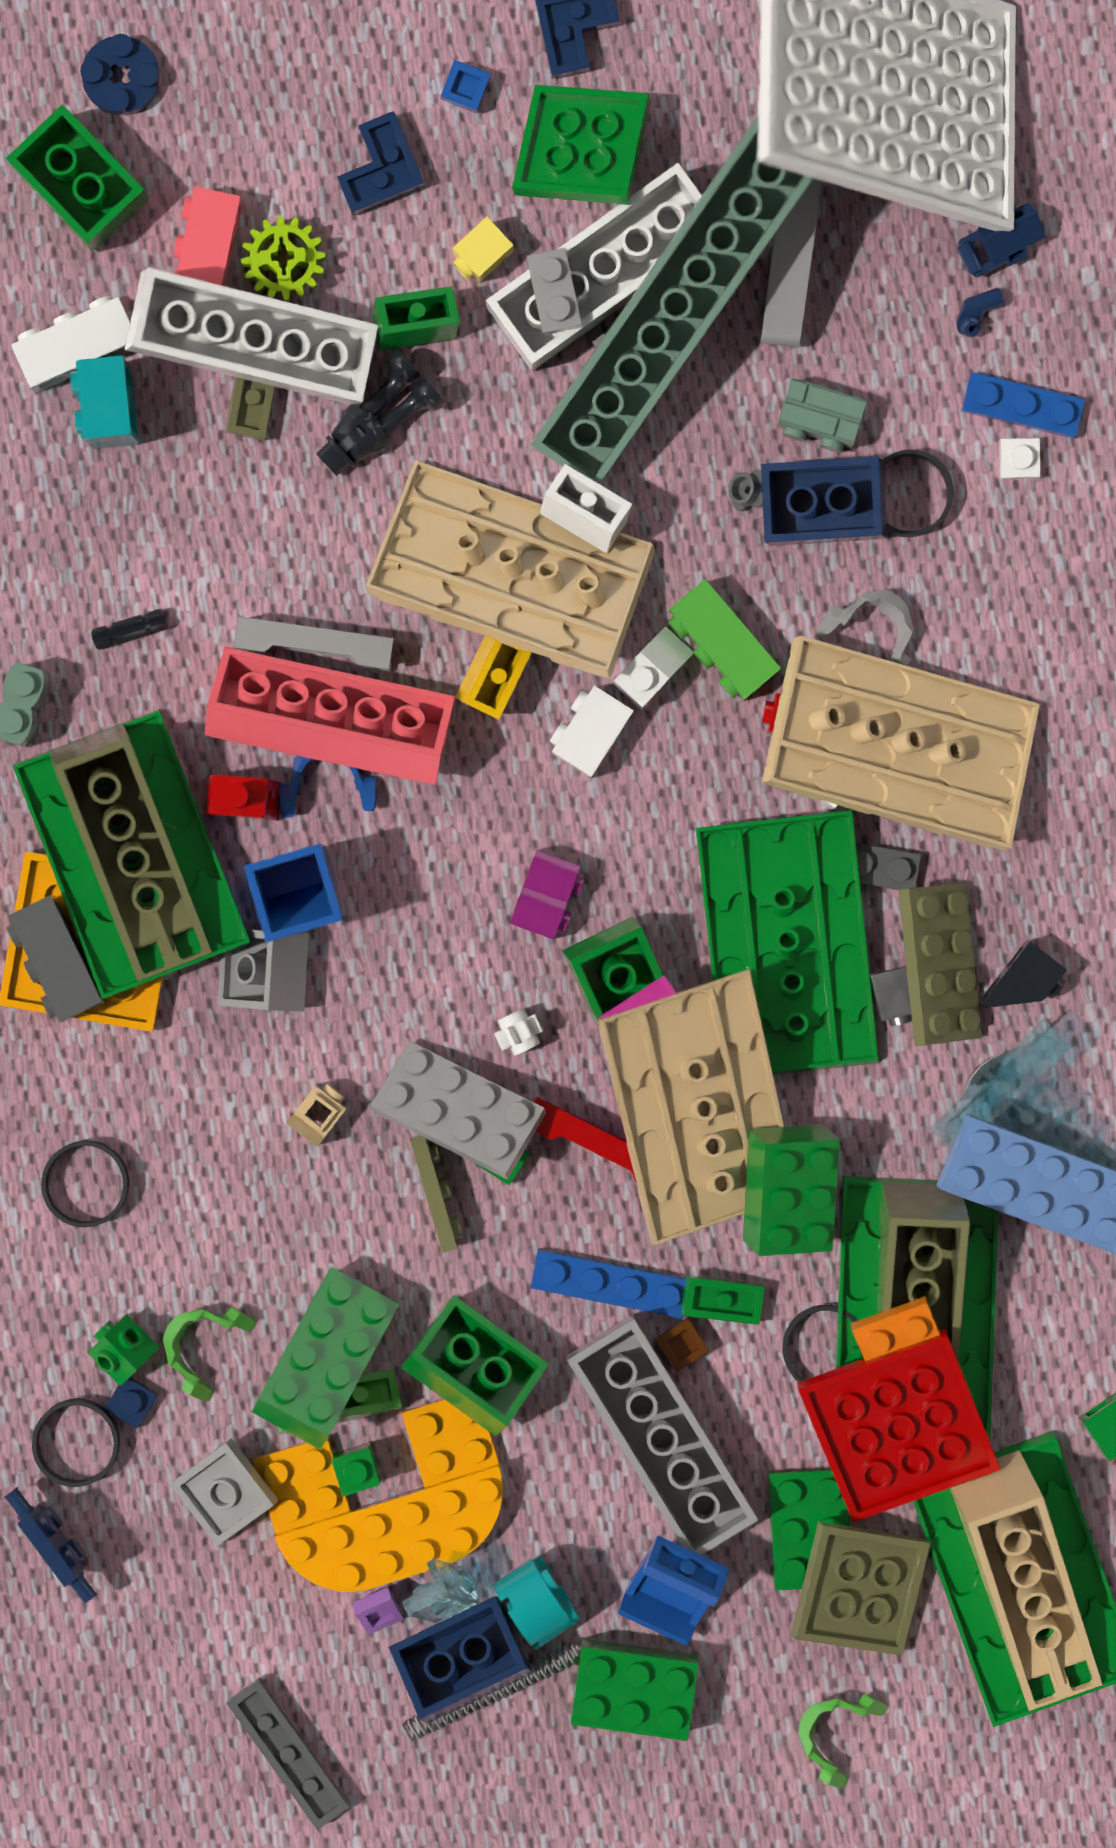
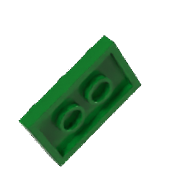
M831 1468L768 1472L775 1591L802 1589L818 1521L850 1526L849 1511Z

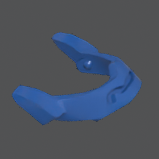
M296 755L293 761L291 780L279 786L280 805L284 818L295 816L296 796L300 795L299 789L301 787L299 778L306 764L312 760L311 758ZM349 767L355 777L354 783L357 790H359L363 810L374 811L377 802L376 779L364 776L361 769Z

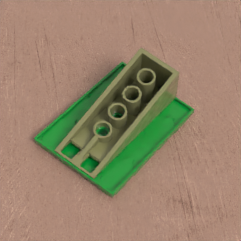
M159 709L12 764L102 999L250 942ZM115 814H123L119 821L110 819Z
M843 1176L835 1369L864 1359L852 1331L851 1323L854 1322L845 1315H842L843 1310L859 1321L926 1297L939 1331L946 1329L991 1441L998 1211L939 1189L936 1186L938 1180Z

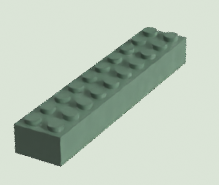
M759 113L534 437L531 445L562 467L566 464L600 484L812 181L813 177L758 161Z

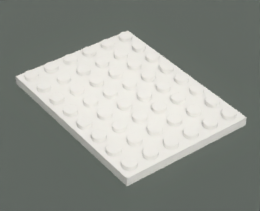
M761 0L758 161L989 230H1014L1016 6L1001 0Z

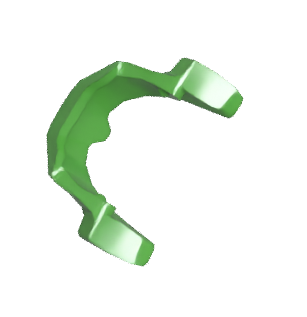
M231 1307L224 1315L201 1309L178 1314L166 1328L163 1343L168 1363L184 1377L185 1381L182 1390L197 1399L210 1401L214 1391L195 1372L190 1371L184 1363L179 1351L180 1340L187 1334L188 1327L191 1324L203 1320L216 1321L222 1327L230 1330L235 1326L239 1329L252 1331L257 1324L256 1321L235 1307Z
M863 1694L856 1703L833 1699L813 1704L802 1715L799 1724V1734L805 1754L821 1767L819 1779L828 1785L844 1788L849 1778L832 1761L826 1760L819 1752L813 1739V1729L817 1725L822 1713L834 1711L835 1708L840 1707L850 1709L855 1714H860L864 1717L868 1713L878 1716L884 1715L888 1706L868 1694Z

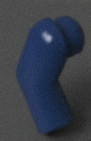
M998 287L968 297L963 301L956 319L959 333L966 337H975L981 331L982 327L980 325L985 312L1004 306L1003 296Z

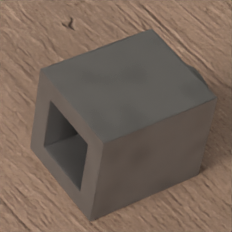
M906 966L871 974L870 984L879 1020H889L890 1026L912 1022Z

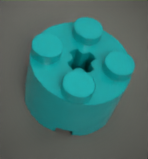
M541 1555L529 1559L493 1583L500 1601L506 1599L508 1602L506 1606L511 1619L535 1650L575 1625V1622L580 1619L579 1614L573 1607L574 1603L562 1584L558 1586L552 1576L553 1572Z

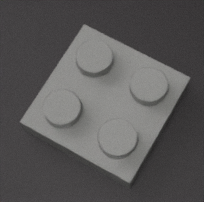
M232 1438L170 1484L216 1546H219L279 1501Z

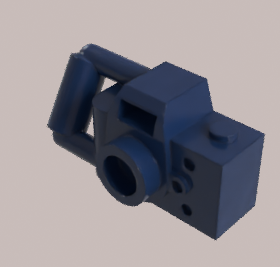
M1027 202L1014 209V230L993 231L978 227L977 231L959 240L957 249L969 274L974 277H980L1005 263L1011 266L1027 258V247L1045 238V234L1037 211ZM981 240L985 254L990 260L984 264L981 263L973 246V243Z

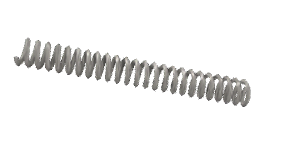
M570 1642L569 1646L573 1657L567 1647L562 1646L566 1661L559 1649H556L555 1653L559 1664L553 1654L549 1652L548 1657L551 1661V1666L545 1656H541L545 1671L539 1661L534 1659L537 1673L531 1663H529L533 1674L530 1675L531 1678L527 1676L523 1680L521 1679L516 1683L510 1684L509 1687L506 1686L502 1690L496 1691L495 1694L491 1693L488 1697L481 1698L482 1702L479 1699L474 1704L470 1703L467 1705L468 1709L464 1706L460 1708V1711H454V1716L452 1713L447 1714L446 1718L444 1716L439 1718L440 1723L438 1720L433 1721L432 1725L425 1723L426 1730L417 1716L414 1719L418 1726V1732L410 1719L407 1720V1723L410 1727L411 1735L402 1722L400 1723L401 1729L407 1738L414 1742L416 1737L421 1739L423 1733L429 1735L430 1730L436 1732L437 1726L442 1729L444 1723L450 1725L451 1720L457 1722L458 1716L464 1719L465 1713L471 1715L472 1709L478 1712L479 1706L485 1709L486 1703L492 1705L493 1699L499 1702L500 1696L506 1699L507 1692L511 1695L514 1694V1689L520 1692L521 1685L524 1688L528 1687V1682L534 1685L535 1678L540 1682L542 1681V1675L545 1678H549V1671L555 1675L557 1672L556 1668L561 1672L564 1668L563 1665L570 1668V1661L577 1665V1656L580 1654L574 1644Z

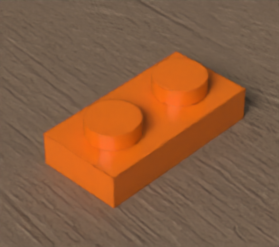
M926 1297L851 1323L852 1331L865 1361L940 1335Z

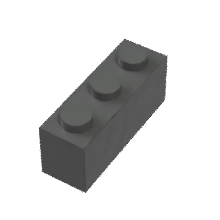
M49 895L8 915L11 925L7 926V931L16 947L23 946L29 959L24 962V966L33 983L40 982L46 994L41 997V1001L50 1018L57 1017L59 1023L65 1022L106 1002L105 998H101L90 966L56 896Z

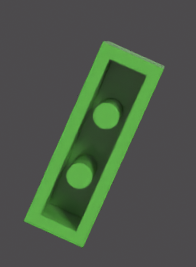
M706 579L669 609L668 613L672 619L668 621V624L682 640L688 636L698 647L693 651L694 655L706 669L712 666L715 667L723 677L718 681L732 699L739 696L744 701L781 669Z

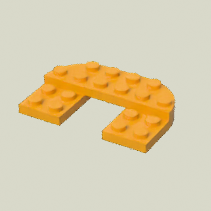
M443 1398L402 1411L401 1414L425 1488L352 1511L347 1496L342 1497L331 1461L333 1451L329 1438L321 1450L307 1442H303L253 1458L252 1461L256 1471L279 1500L268 1509L276 1534L275 1540L282 1555L295 1571L305 1579L323 1588L341 1592L372 1589L451 1564L464 1558L474 1551L489 1535L501 1508L503 1494L502 1471L490 1432Z

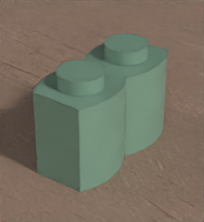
M18 662L10 668L3 687L5 700L0 704V740L25 748L31 743L38 728L37 710L43 705L48 696L50 688L49 673Z

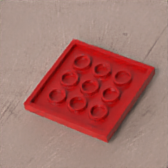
M946 1329L939 1331L940 1335L868 1361L861 1359L797 1383L800 1396L853 1522L1001 1470Z

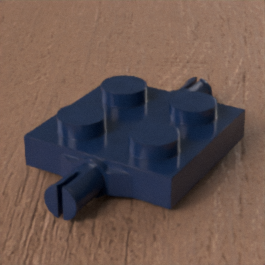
M18 1487L4 1496L18 1515L17 1518L20 1521L17 1525L64 1587L71 1585L83 1601V1604L94 1598L97 1592L93 1590L82 1572L86 1566V1563L83 1561L86 1554L74 1538L68 1541L59 1529L63 1524L56 1512L51 1507L44 1509L41 1503L35 1507L33 1505L30 1506L18 1490Z

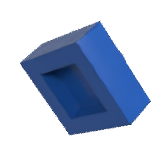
M454 60L440 98L443 101L477 114L490 82L491 74Z

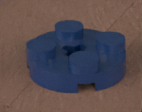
M116 34L113 37H107L96 43L85 56L80 69L83 88L88 98L98 109L105 113L116 115L136 114L144 110L157 95L160 73L154 54L144 43L125 34ZM128 67L130 69L127 74L130 81L126 85L120 81L114 85L110 81L114 77L112 72L114 68L123 69Z

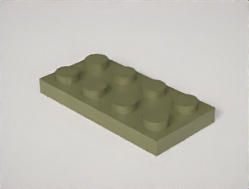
M966 883L898 890L914 1045L926 1046L982 1038Z

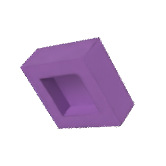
M388 1587L380 1591L371 1592L364 1598L352 1603L355 1614L368 1635L404 1619L401 1609Z

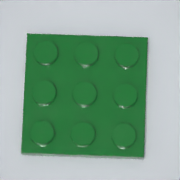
M535 85L512 185L514 195L629 205L651 103L649 94Z

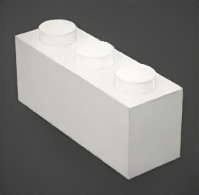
M110 296L99 298L89 304L90 310L79 315H76L75 312L63 314L53 320L54 326L40 331L39 328H33L21 333L17 337L19 341L11 344L29 387L34 393L70 378V372L77 371L76 360L120 356L129 352L125 350L131 321L119 297L111 299Z

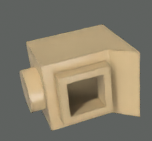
M316 1084L286 1124L318 1147L346 1111L347 1107L342 1104L345 1096L329 1084H326L323 1089ZM316 1100L332 1111L321 1126L305 1115Z

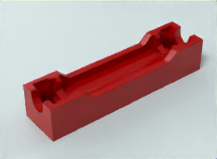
M536 1096L534 1103L544 1107L546 1115L538 1126L536 1133L550 1140L562 1136L631 1171L636 1182L627 1141Z

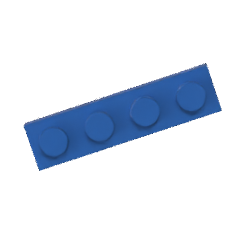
M541 1249L537 1251L531 1289L681 1319L684 1318L681 1314V1306L686 1278Z

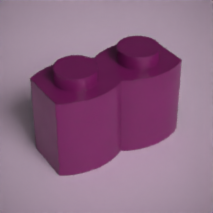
M536 850L510 924L553 940L557 932L564 935L571 917V912L565 910L570 896L578 897L585 878L584 875L578 874L581 866Z

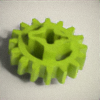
M278 216L277 225L271 226L266 219L263 220L264 231L260 233L252 229L250 233L255 240L254 243H243L242 246L250 254V257L241 259L243 267L252 268V270L245 274L247 281L258 280L254 288L255 292L260 294L267 289L269 290L268 298L276 299L278 294H282L285 302L290 303L291 294L297 293L301 299H304L305 292L303 288L308 286L316 290L318 286L313 277L315 275H325V270L318 263L327 260L326 253L316 251V249L323 245L321 238L310 239L313 227L308 225L303 230L299 229L300 223L296 217L293 218L290 225H285L282 216ZM289 235L300 239L308 249L304 247L297 248L290 242ZM274 237L275 241L267 250L260 251L262 246ZM283 243L289 257L294 258L287 262V267H285L286 275H284L279 262L275 261L281 256L280 252H282ZM301 268H308L299 280L293 282V277ZM260 270L273 272L277 276L278 284L266 279Z

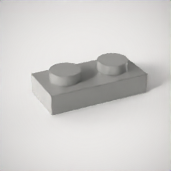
M560 248L527 255V263L543 335L581 328L582 324L566 249Z

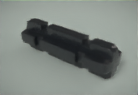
M156 609L147 612V616L144 617L140 614L111 623L112 627L109 628L107 626L95 628L91 631V637L96 649L102 650L113 646L112 643L114 642L121 644L147 636L149 631L157 633L166 630L168 622L164 611Z

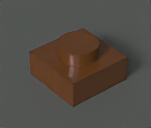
M688 1317L655 1338L676 1373L709 1352V1349Z

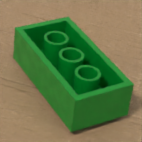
M330 1267L251 1412L321 1450L400 1304L337 1269Z

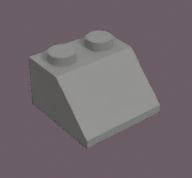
M246 930L250 940L249 943L221 953L217 1006L304 1012L309 933H297L266 943L262 930Z

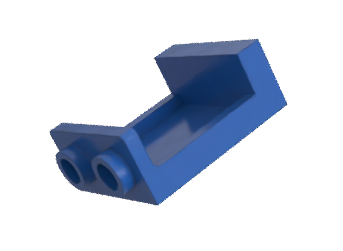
M658 1535L630 1579L619 1606L618 1614L683 1645H688L697 1623L708 1606L714 1607L719 1600L730 1568Z

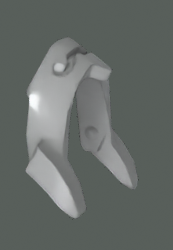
M884 589L864 593L844 609L833 605L817 628V635L825 638L840 623L845 625L851 619L855 610L867 605L878 606L880 612L884 615H891L897 625L896 644L889 661L908 666L911 661L905 654V647L914 630L910 610L906 602L891 591Z

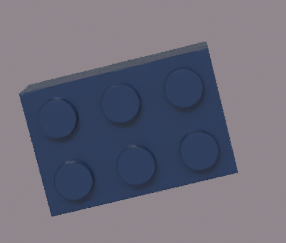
M879 456L761 464L764 543L770 546L887 539L884 460Z
M496 1596L388 1647L419 1720L427 1724L533 1674L503 1602Z

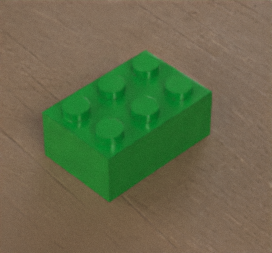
M63 104L5 158L11 168L92 252L149 199L141 185Z
M823 1124L749 1129L743 1241L758 1256L833 1251L840 1139Z
M453 1295L436 1315L401 1368L494 1436H497L511 1422L549 1363Z
M581 1638L570 1713L571 1725L688 1741L699 1665L697 1654Z

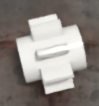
M524 1008L497 1021L501 1030L494 1033L502 1050L510 1047L513 1055L516 1056L540 1044L536 1034L544 1030L536 1014L528 1017Z

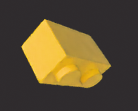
M485 635L455 698L499 720L532 652L502 644L496 638Z

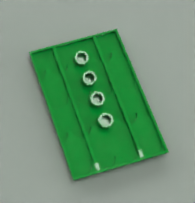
M852 810L696 828L712 981L744 970H750L772 1074L877 1064L878 1050Z

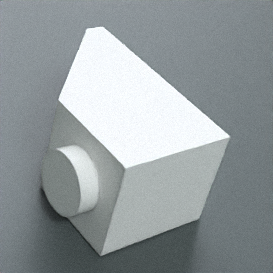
M665 626L613 681V684L642 710L694 653Z

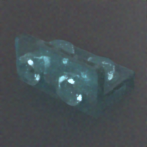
M437 1559L427 1562L434 1582L418 1586L413 1590V1596L402 1601L408 1616L434 1623L444 1621L480 1603L475 1592L478 1586L473 1574L464 1567Z

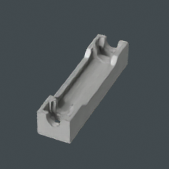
M239 616L234 640V648L242 651L267 655L275 648L351 658L354 659L360 668L391 672L395 644L394 638Z

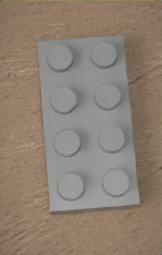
M411 1041L408 1042L370 1105L373 1112L505 1179H508L546 1115L544 1107Z

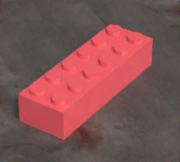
M224 647L207 705L205 736L436 785L450 728L455 696Z

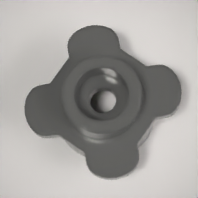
M755 469L751 474L737 473L730 481L728 492L736 510L744 511L749 506L756 508L763 506L761 470Z

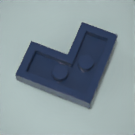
M535 0L551 79L590 71L583 32L619 25L620 20L615 0Z
M394 111L358 125L372 162L337 176L352 216L424 186L423 179Z

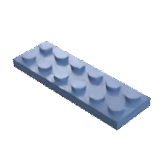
M966 1113L936 1184L939 1189L1116 1254V1169Z

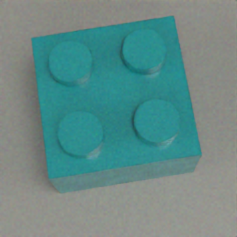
M122 355L76 360L77 371L70 372L72 393L77 395L81 408L80 411H74L77 435H81L82 440H85L92 449L139 445L132 367Z

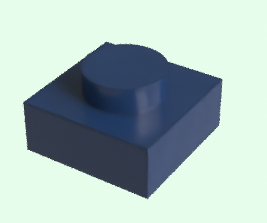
M129 1377L121 1386H117L104 1409L137 1429L159 1394L134 1378Z

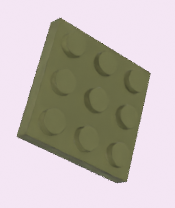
M818 1521L791 1635L796 1640L903 1656L930 1542L923 1538Z

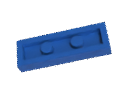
M971 372L961 412L1074 439L1077 435L1085 399Z

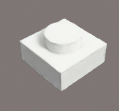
M1040 438L999 440L1000 479L1040 478Z

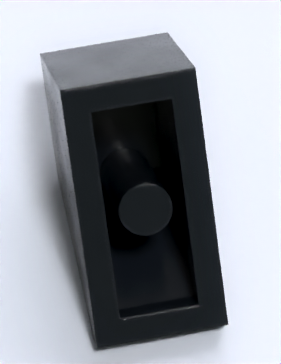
M1025 941L978 1002L983 1007L991 1008L1044 1001L1047 996L1053 999L1066 982L1061 977L1067 969L1031 941Z

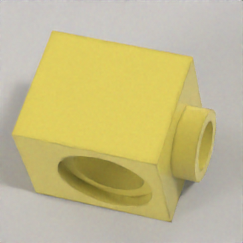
M486 216L452 248L453 255L456 258L452 263L465 279L469 280L473 276L481 283L514 252V246Z

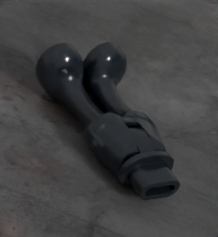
M398 349L389 356L391 373L386 382L361 405L350 404L341 413V420L332 431V437L328 435L326 437L328 442L316 453L336 476L349 465L354 468L356 467L355 463L368 458L372 454H380L390 444L388 437L404 421L418 411L424 409L437 411L446 404L437 391L423 378L399 405L380 420L377 419L376 416L402 390L421 377L420 373Z

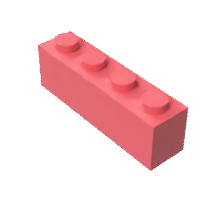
M194 186L192 197L186 196L183 205L182 219L187 220L184 235L178 234L176 239L174 258H179L177 271L173 274L226 287L243 208L241 196Z

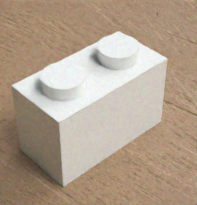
M564 464L544 495L540 514L607 553L626 525L632 503Z
M593 686L589 693L582 689L570 708L576 712L569 725L561 722L549 741L555 745L552 754L590 778L634 711L596 686Z

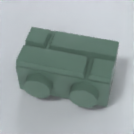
M792 378L776 427L784 429L783 435L788 438L805 441L806 436L821 440L820 447L842 453L844 447L851 449L854 445L867 400Z

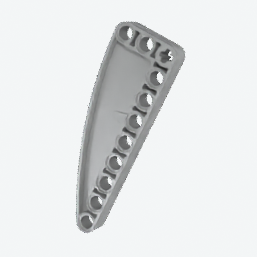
M812 179L771 238V254L769 255L766 281L767 292H765L763 327L760 334V343L799 347L822 184L820 179Z

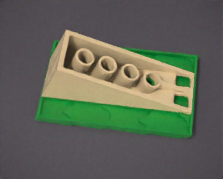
M1053 1431L1036 1436L1034 1439L1031 1438L1002 1448L1000 1451H994L1001 1469L997 1472L912 1501L924 1536L930 1542L929 1549L993 1727L1116 1684V1605Z

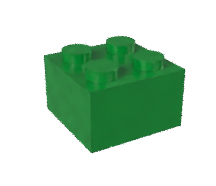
M633 917L562 950L588 1010L598 1026V1018L663 976L642 927Z

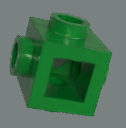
M126 1314L116 1325L109 1320L93 1336L98 1343L87 1353L95 1360L97 1366L102 1371L106 1372L121 1386L160 1347L145 1333L139 1324L135 1323Z

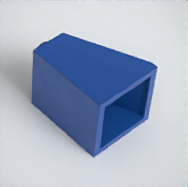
M319 843L244 866L266 943L343 920L337 883L325 845Z

